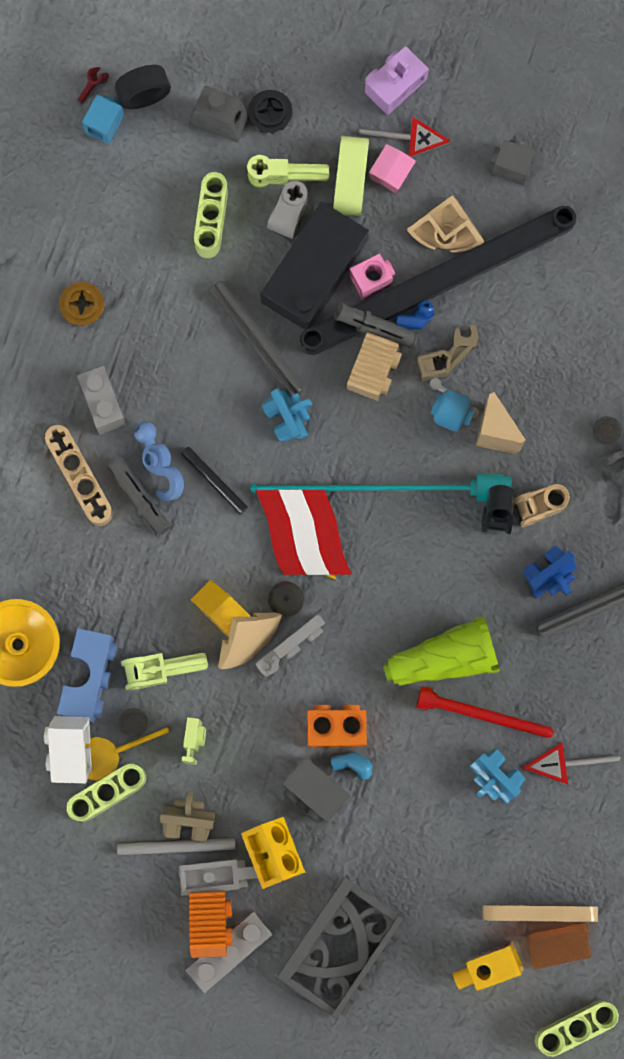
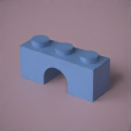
M77 628L71 658L87 663L90 668V677L87 683L81 687L63 686L57 711L59 716L89 717V723L93 724L96 717H101L104 701L100 700L102 689L107 690L111 675L110 672L106 671L109 660L114 661L117 651V644L113 643L114 638L112 636Z

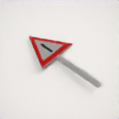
M562 742L522 769L568 785L566 767L620 761L621 757L616 755L565 761Z

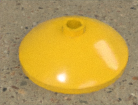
M23 599L0 602V684L10 687L32 684L44 677L57 659L60 648L58 628L50 614L36 603ZM17 640H22L24 644L20 650L14 649V643Z

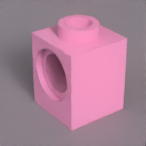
M380 253L350 268L349 277L361 300L392 286V276L395 275L389 260L384 261ZM370 271H376L381 275V278L371 281L366 277V274Z

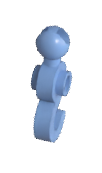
M143 421L134 430L135 438L146 447L142 456L143 464L151 473L167 477L170 483L169 490L156 491V497L161 501L178 499L184 490L182 474L177 468L169 466L171 455L168 448L163 444H156L157 432L155 426L150 422Z

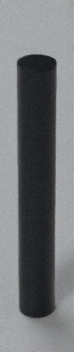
M189 446L182 451L181 455L239 515L246 511L248 506Z

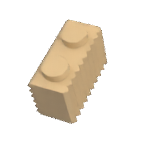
M367 332L347 382V390L369 397L375 401L379 400L381 394L387 395L392 379L387 378L390 369H397L402 353L397 352L399 344Z

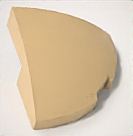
M454 195L447 198L406 229L412 237L424 246L433 250L436 248L448 249L451 253L467 251L485 242Z
M253 613V617H232L229 640H223L218 668L229 669L237 667L253 659L273 638L279 626L281 614Z

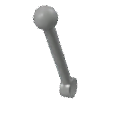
M433 378L430 381V388L432 390H439L442 393L447 390L441 385V381L438 378ZM470 407V409L475 410L472 418L478 417L479 410L476 407Z

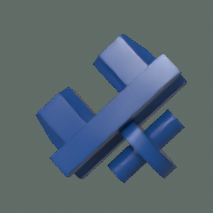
M554 546L544 555L545 560L550 566L542 570L535 562L523 570L531 593L536 599L547 591L551 596L558 591H561L565 596L571 593L568 584L575 579L572 574L577 569L574 562L575 556L570 551L565 553L557 546Z

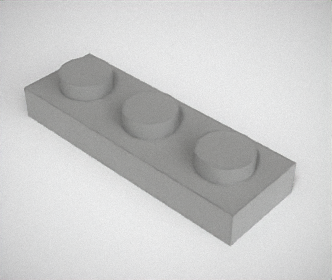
M253 912L232 930L233 946L227 947L226 957L199 958L185 971L203 993H206L273 934L256 913Z

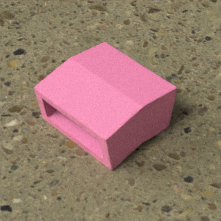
M386 144L369 171L370 179L396 193L416 160Z

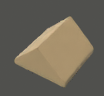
M495 392L489 394L483 410L476 446L517 454L520 452L526 439Z

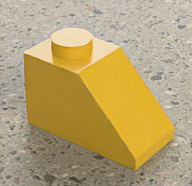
M212 580L191 599L228 638L232 617H251L228 593Z

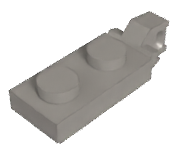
M316 615L255 663L259 671L265 677L278 671L279 661L283 656L289 660L301 650L298 645L307 638L311 642L324 632L321 629V626L325 624L324 620L320 615Z
M238 859L178 866L181 896L189 895V892L241 889V887H248L247 879L258 878L254 866L246 867L245 860L238 861Z

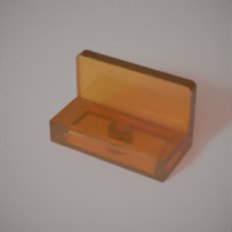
M587 922L527 933L526 938L533 968L539 969L590 958L591 952L587 935H590Z

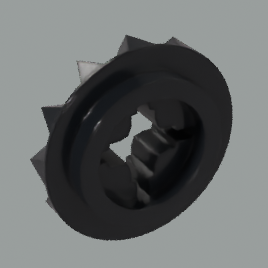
M265 90L252 98L248 107V115L252 126L258 128L261 133L270 132L274 134L279 130H284L288 123L291 122L292 104L283 93L276 90ZM268 103H271L274 111H278V113L274 114L273 121L268 119L267 114H263V112H267Z

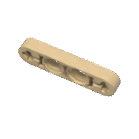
M62 425L51 426L45 433V441L89 521L96 526L106 525L110 522L113 515L107 498L68 429ZM56 432L60 435H66L62 439L67 449L71 445L74 447L64 451L60 456H57V453L62 452L58 443H51L54 440L53 434ZM76 456L79 458L80 465L76 470L71 471L64 467V461L67 457ZM83 480H89L94 485L93 491L88 495H82L78 492V485ZM98 494L101 496V498H96L99 507L107 508L104 511L105 517L102 519L98 516L92 517L95 509L91 502L87 505L84 504V502L93 500Z
M483 905V920L598 922V907Z

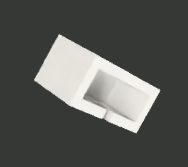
M54 716L49 727H45L44 743L49 745V754L46 757V770L51 773V782L86 783L92 772L91 747H85V744L90 743L89 717Z

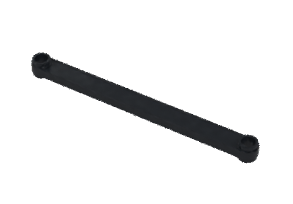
M569 206L557 207L353 306V308L361 311L366 309L371 311L372 315L389 320L418 306L423 301H428L568 233L576 223L575 211ZM564 215L568 217L570 223L561 224L556 217ZM334 316L304 330L300 336V346L305 353L315 355L362 332L357 331L355 326L335 320ZM310 336H315L320 340V343L317 346L311 347L305 343V340Z

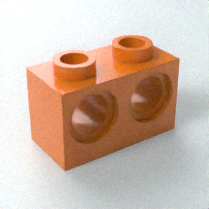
M314 705L313 710H307L308 748L367 746L366 710H360V705H342V710H331V705ZM324 718L330 722L331 728L329 732L319 734L315 731L313 725L317 719ZM348 718H354L359 722L360 729L355 734H349L344 730L343 722Z

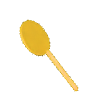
M163 728L117 748L106 738H90V743L85 744V747H91L92 772L88 779L99 781L113 773L118 768V753L169 732V728Z

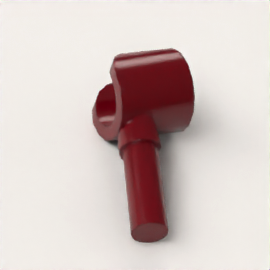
M93 67L88 70L87 78L89 81L77 99L82 104L97 84H104L108 81V73H102L99 79L97 78V72L100 70V67Z

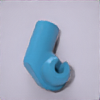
M348 752L330 757L333 771L349 767L357 772V776L361 780L369 779L372 776L370 760L357 752Z

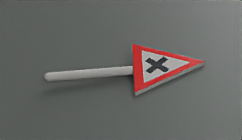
M413 116L411 135L365 129L358 130L360 135L410 140L409 157L452 142Z

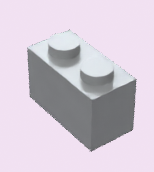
M101 366L77 375L99 435L126 426L105 367Z

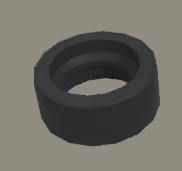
M145 65L119 77L115 82V90L121 106L132 110L159 102L170 93L171 85L162 66Z

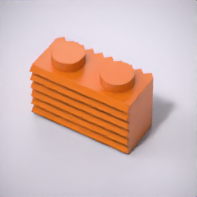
M225 891L189 892L191 958L226 957L227 947L233 946L232 928H227L226 918H232V900H226Z

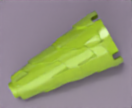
M484 615L456 626L438 636L427 639L415 647L393 654L391 658L387 659L388 664L383 665L387 681L393 680L394 684H399V686L421 681L470 677L484 673L493 674L500 672Z

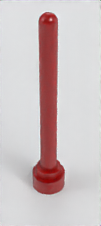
M421 686L416 708L421 710H434L436 707L545 738H551L554 734V730L549 726L440 697L438 693L433 692V688Z

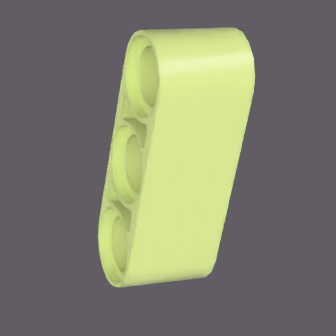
M341 136L333 208L345 216L361 217L369 138Z
M218 172L207 174L201 184L194 243L197 253L203 258L216 256L221 246L228 189L225 177ZM214 184L222 187L217 193L208 191V188ZM209 211L218 213V216L213 220H208L204 217L206 212ZM204 238H212L215 241L209 247H204L200 244V241Z
M135 764L124 765L74 795L67 803L68 815L73 820L79 822H86L140 790L146 783L145 771ZM129 770H137L140 774L139 782L134 786H128L124 780L125 774ZM104 785H111L114 788V796L109 801H103L99 796V791ZM85 800L89 805L88 813L85 816L79 817L74 812V806L78 801Z
M595 1001L541 1028L535 1036L536 1047L546 1056H557L613 1028L618 1022V1011L614 1005L606 1001ZM601 1007H607L610 1011V1018L605 1023H599L596 1019V1012ZM575 1020H581L584 1026L582 1034L576 1037L572 1036L569 1031L570 1024ZM550 1033L555 1034L557 1037L556 1046L550 1050L545 1049L542 1044L544 1036Z

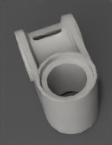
M291 181L284 186L277 205L270 215L267 224L268 230L291 239L295 238L308 204L307 188L303 183ZM296 193L300 194V198L291 201L290 196H295Z

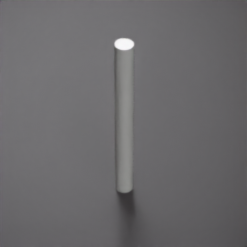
M235 838L207 839L206 842L181 840L117 844L118 855L236 849Z

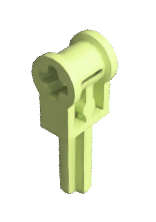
M264 155L253 156L247 164L248 180L251 185L257 188H263L269 184L286 185L288 180L328 181L329 165L288 164V159H269ZM258 168H263L262 175L257 174Z
M160 653L121 661V666L125 667L127 678L125 689L136 690L167 684L168 676L206 670L208 668L207 657L205 653H198L163 660V655ZM134 668H137V680L135 679Z

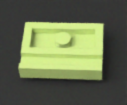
M187 717L183 745L187 751V756H182L181 760L185 764L196 765L197 760L193 758V753L198 752L199 746H204L206 729L202 726L200 719Z

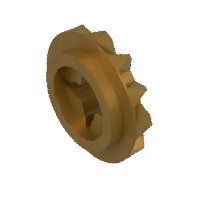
M76 282L69 285L62 292L59 300L62 316L70 324L80 327L94 324L99 317H102L105 306L101 291L95 285L88 282ZM82 294L86 303L91 304L85 307L83 315H81L79 308L74 306L75 303L80 302Z

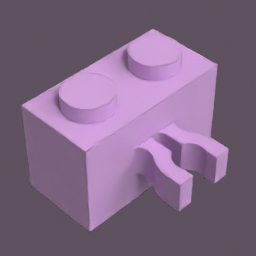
M406 46L399 52L397 50L392 52L386 59V64L380 70L374 69L365 79V94L387 115L396 109L428 78L429 68Z

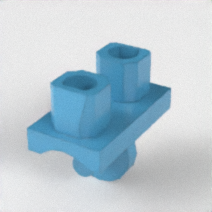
M278 388L270 392L272 397L262 404V408L268 418L272 419L279 414L282 415L285 422L274 428L278 440L285 442L294 438L303 439L309 434L303 422L310 419L307 410L313 406L311 400L302 401L298 393L292 395L290 399L286 390L280 391Z
M497 749L487 754L483 753L469 767L477 775L474 781L481 787L476 793L479 799L486 793L493 801L499 797L507 805L521 792L519 788L523 784L525 777L516 769L511 770L505 775L498 768L505 761V758Z

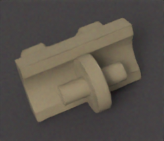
M188 791L186 800L175 798L174 806H163L160 823H163L164 837L180 838L181 826L193 827L191 839L206 842L210 829H213L216 811L204 810V802L194 801V792Z

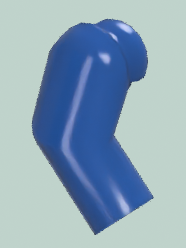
M423 301L412 315H396L395 324L411 330L423 329L434 316V306L429 301Z

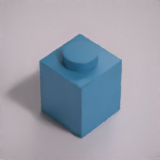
M97 94L82 121L84 133L110 144L124 118L121 103L111 96L102 97Z

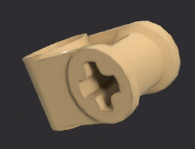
M555 484L522 494L514 498L513 505H517L522 518L521 526L526 527L564 511L569 503L570 496L564 486ZM551 493L560 494L563 498V504L559 506L552 505L548 501V495Z

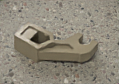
M476 324L469 326L471 335L468 338L461 336L460 328L455 329L453 347L448 352L440 350L417 357L416 362L422 382L430 381L434 378L448 377L472 350H475L479 339ZM444 359L446 361V368L435 371L433 361Z

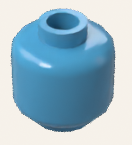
M446 390L443 394L438 393L430 414L434 415L433 420L435 424L456 432L461 429L463 424L469 426L475 410L470 409L471 400L469 397L452 390Z

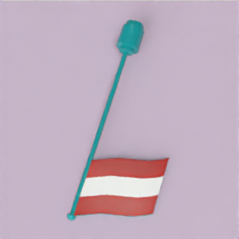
M476 473V479H470V484L256 485L255 482L251 484L250 490L254 494L257 492L267 517L274 555L283 575H353L343 555L336 517L325 491L470 490V495L476 496V502H486L489 488L495 485H506L512 488L511 476H504V473Z

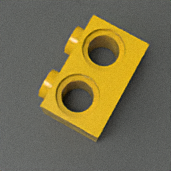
M284 817L241 833L262 889L305 873Z

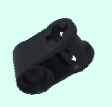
M495 485L489 488L482 514V532L496 530L511 534L514 492L511 487Z

